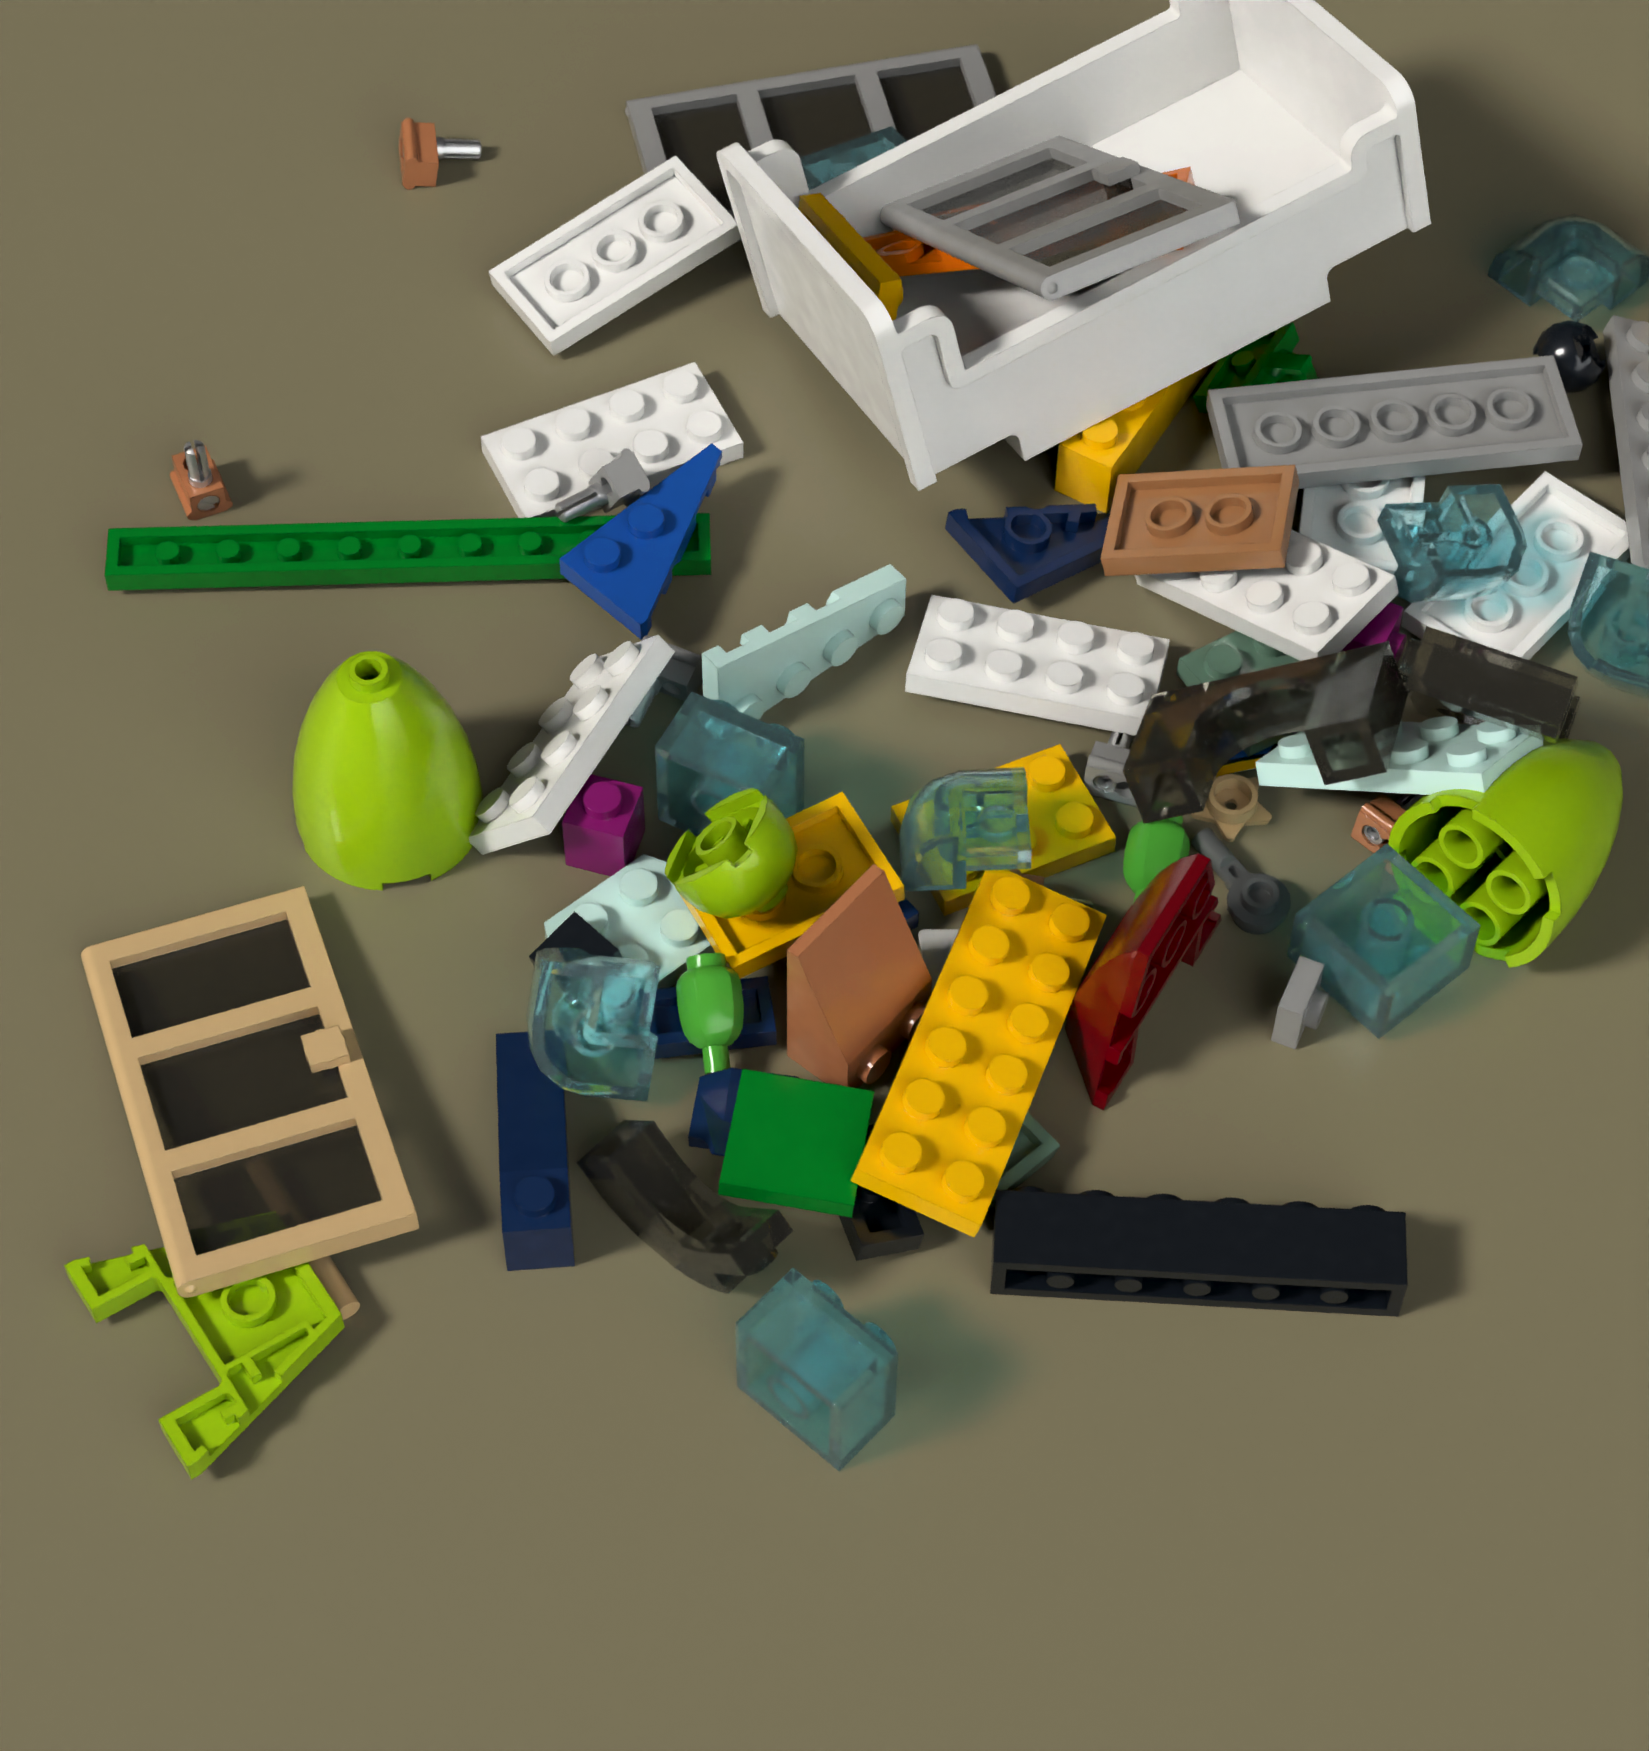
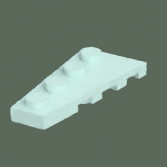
M891 564L886 565L832 591L826 606L815 610L806 603L789 611L787 622L778 629L769 632L760 625L743 633L740 640L742 646L726 653L718 645L703 652L704 728L719 743L738 730L744 731L751 728L759 721L763 713L785 698H793L799 695L812 679L832 665L840 666L852 657L857 648L876 635H884L893 630L899 624L902 617L905 616L906 578Z

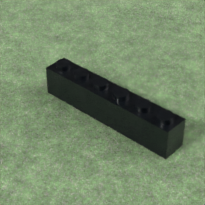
M1022 1186L1013 1190H996L990 1294L1399 1317L1408 1286L1406 1212L1385 1211L1383 1208L1374 1205H1360L1351 1209L1320 1208L1304 1201H1294L1284 1205L1250 1204L1244 1199L1234 1197L1222 1198L1211 1202L1182 1200L1178 1196L1171 1194H1155L1147 1198L1121 1197L1102 1190H1088L1080 1194L1049 1193L1033 1186Z

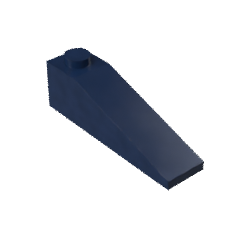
M561 1029L496 1034L502 1235L507 1271L575 1266Z

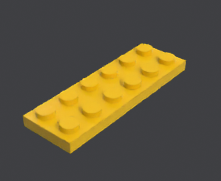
M992 862L988 863L850 1180L851 1182L975 1238L995 1194L1106 919V914Z

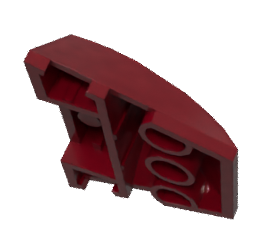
M1198 853L1183 857L1170 864L1154 877L1129 908L1083 980L1070 1005L1065 1030L1090 1101L1093 1106L1103 1111L1134 1063L1139 1027L1180 961L1193 967L1222 921L1221 914L1214 912L1219 902L1218 897L1211 895L1215 886L1211 859Z

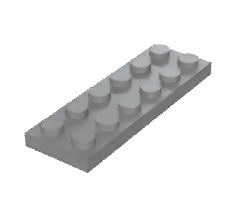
M1554 355L1208 390L1206 402L1222 469L1296 465L1299 478L1298 489L1579 460L1583 446Z

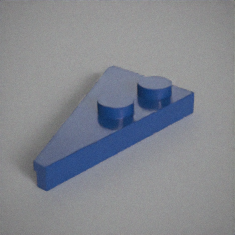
M712 443L559 559L560 574L641 640L644 636L648 635L651 629V616L661 594L666 595L672 581V569L681 561L694 532L696 515L705 496H710L716 482V470L720 466L722 451Z

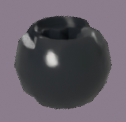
M1572 320L1555 323L1541 333L1533 347V355L1538 353V357L1554 355L1566 394L1581 392L1598 381L1606 366V360H1600L1594 339L1598 338L1596 332L1591 326Z

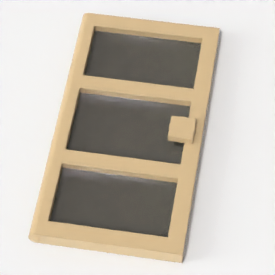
M304 886L91 945L81 952L82 963L179 1296L185 1298L194 1297L419 1229L416 1210Z

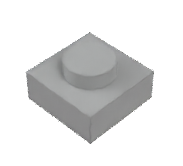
M1303 956L1299 957L1278 1005L1271 1041L1296 1050L1305 1026L1314 1030L1318 1028L1329 998V993L1319 990L1325 964Z

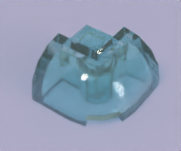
M1572 214L1556 217L1533 227L1495 256L1491 263L1488 276L1529 307L1543 298L1570 319L1578 322L1601 304L1611 310L1643 286L1649 278V258L1645 253L1605 224Z
M1500 484L1447 486L1439 502L1386 504L1377 519L1398 564L1393 574L1396 576L1399 590L1398 596L1411 603L1465 601L1495 593L1519 571L1522 556L1528 547L1523 529Z
M1590 552L1569 614L1567 632L1574 654L1586 673L1604 684L1649 699V580L1647 579L1649 569Z
M1024 767L958 770L931 780L911 796L899 834L901 881L904 884L905 891L966 889V871L1031 868L1032 850L1027 807V778Z
M546 948L536 953L526 1023L529 1049L539 1070L561 1089L579 1095L647 1101L658 1037L650 1031L661 967L649 960L590 955L585 950L578 948Z

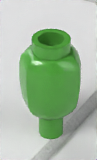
M1165 807L1150 808L1146 811L1145 819L1134 825L1129 832L1124 852L1123 874L1127 885L1135 893L1133 903L1159 872L1175 861L1189 856L1190 840L1182 827L1183 817L1175 810Z
M705 953L693 955L686 958L687 971L677 981V1005L684 1035L690 1043L702 1049L704 1073L707 1075L730 1068L728 1046L734 1043L743 1028V994L740 977L732 968L726 966L725 954Z

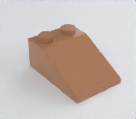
M875 864L787 949V1056L824 1083L859 1088L864 1082L868 1085L874 1083L886 1070L892 1053L905 1039L911 1041L932 990V978L884 870Z

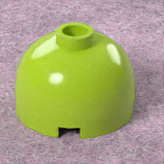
M750 788L730 795L706 811L704 814L712 823L703 829L697 837L688 828L679 838L668 856L664 871L666 877L686 901L699 911L725 919L742 917L755 911L762 913L774 908L788 891L787 882L793 874L798 850L794 832L779 807L758 789Z

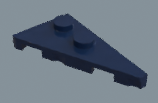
M1095 504L1048 505L1042 509H1031L1022 506L1006 507L1004 517L968 519L966 509H954L948 512L945 529L1014 604L1101 563L1100 558L1110 513L1097 514Z

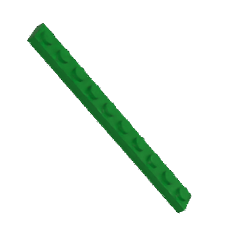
M697 513L696 527L681 561L672 569V576L712 575L710 513ZM616 515L578 516L566 523L562 522L558 517L108 528L104 576L108 591L566 579L560 574L559 559Z

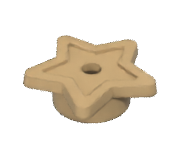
M1207 774L1205 776L1207 797L1190 809L1192 818L1215 823L1227 842H1233L1244 826L1266 825L1272 819V815L1258 802V778H1246L1238 774H1226L1214 778L1213 774ZM1234 803L1237 807L1235 809H1228L1226 804Z

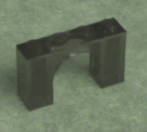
M1426 626L1421 641L1413 638L1409 640L1398 675L1403 676L1402 682L1406 683L1404 688L1418 714L1430 718L1450 716L1456 718L1458 724L1479 725L1482 722L1488 721L1555 745L1558 739H1568L1581 704L1580 697L1574 695L1578 686L1577 676Z
M1389 641L1151 695L1122 770L1143 823L1203 811L1216 774L1228 760L1260 741L1282 734L1305 732L1324 785L1386 773L1408 697Z

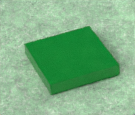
M742 1069L719 1180L718 1195L852 1218L858 1185L850 1180L865 1148L875 1091Z

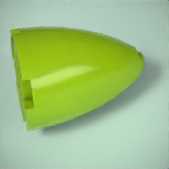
M378 651L357 653L341 663L328 675L314 695L304 717L294 756L292 789L296 825L304 843L305 851L315 864L330 876L346 884L364 889L383 891L384 883L405 882L426 875L432 881L455 867L473 847L469 842V836L479 821L475 812L483 800L477 762L460 721L446 699L425 676L403 660Z
M1565 738L1543 741V746L1532 750L1514 762L1491 784L1485 793L1467 789H1451L1424 795L1398 818L1392 828L1388 842V851L1396 854L1397 865L1405 884L1398 893L1412 916L1427 933L1465 959H1468L1475 951L1484 957L1506 961L1508 967L1511 968L1527 964L1537 958L1574 918L1590 895L1608 860L1617 834L1623 802L1622 771L1617 759L1609 749L1595 741Z

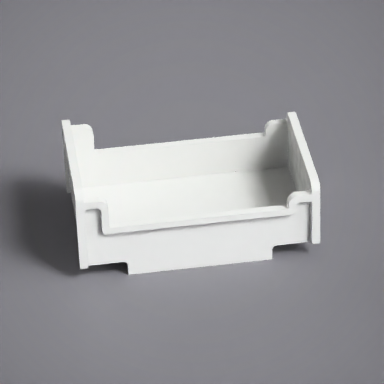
M1169 0L1170 7L1168 10L811 190L808 188L799 155L783 140H770L748 152L738 142H735L717 151L716 156L763 310L770 318L778 314L782 316L904 458L910 482L920 491L937 482L935 474L1002 439H1005L1024 461L1042 453L1331 301L1327 276L1334 266L1407 228L1415 233L1430 225L1431 219L1415 100L1407 81L1401 73L1315 0ZM1057 136H1062L1119 158L1132 159L1138 162L1139 165L1160 173L1191 167L1195 186L1236 201L1241 224L1187 245L1182 250H1175L1056 300L1042 298L981 269L901 276L903 301L898 307L896 320L892 321L881 300L802 214L798 206L801 195L821 193L862 237L895 231L881 222L880 212L885 205ZM1059 161L929 214L946 220L1075 167ZM1093 180L1061 194L1103 186L1105 184Z

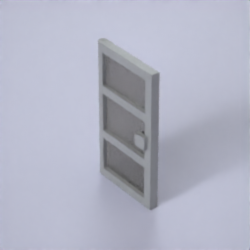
M977 44L627 100L625 114L629 120L644 174L676 155L735 219L716 156L717 151L735 142H738L747 152L770 140L779 139L787 142L799 155L808 188L811 190L996 97V93Z
M1057 136L889 203L880 212L881 222L885 226L1047 300H1056L1241 224L1234 199L1146 168L1132 159L1119 158L1062 136Z

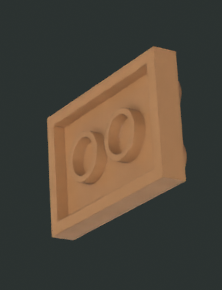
M1296 465L1118 474L1100 558L1105 576L1285 568L1299 488Z

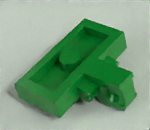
M1290 322L1219 359L1193 396L1199 413H1208L1206 408L1208 390L1320 379L1317 377L1312 364L1311 355L1295 354L1292 352L1300 341L1294 323Z

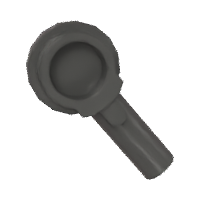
M1211 828L1202 829L1194 836L1191 845L1199 854L1211 859L1213 870L1229 890L1227 894V910L1234 923L1241 930L1256 935L1266 934L1273 931L1286 920L1290 911L1291 900L1290 893L1281 881L1264 873H1249Z

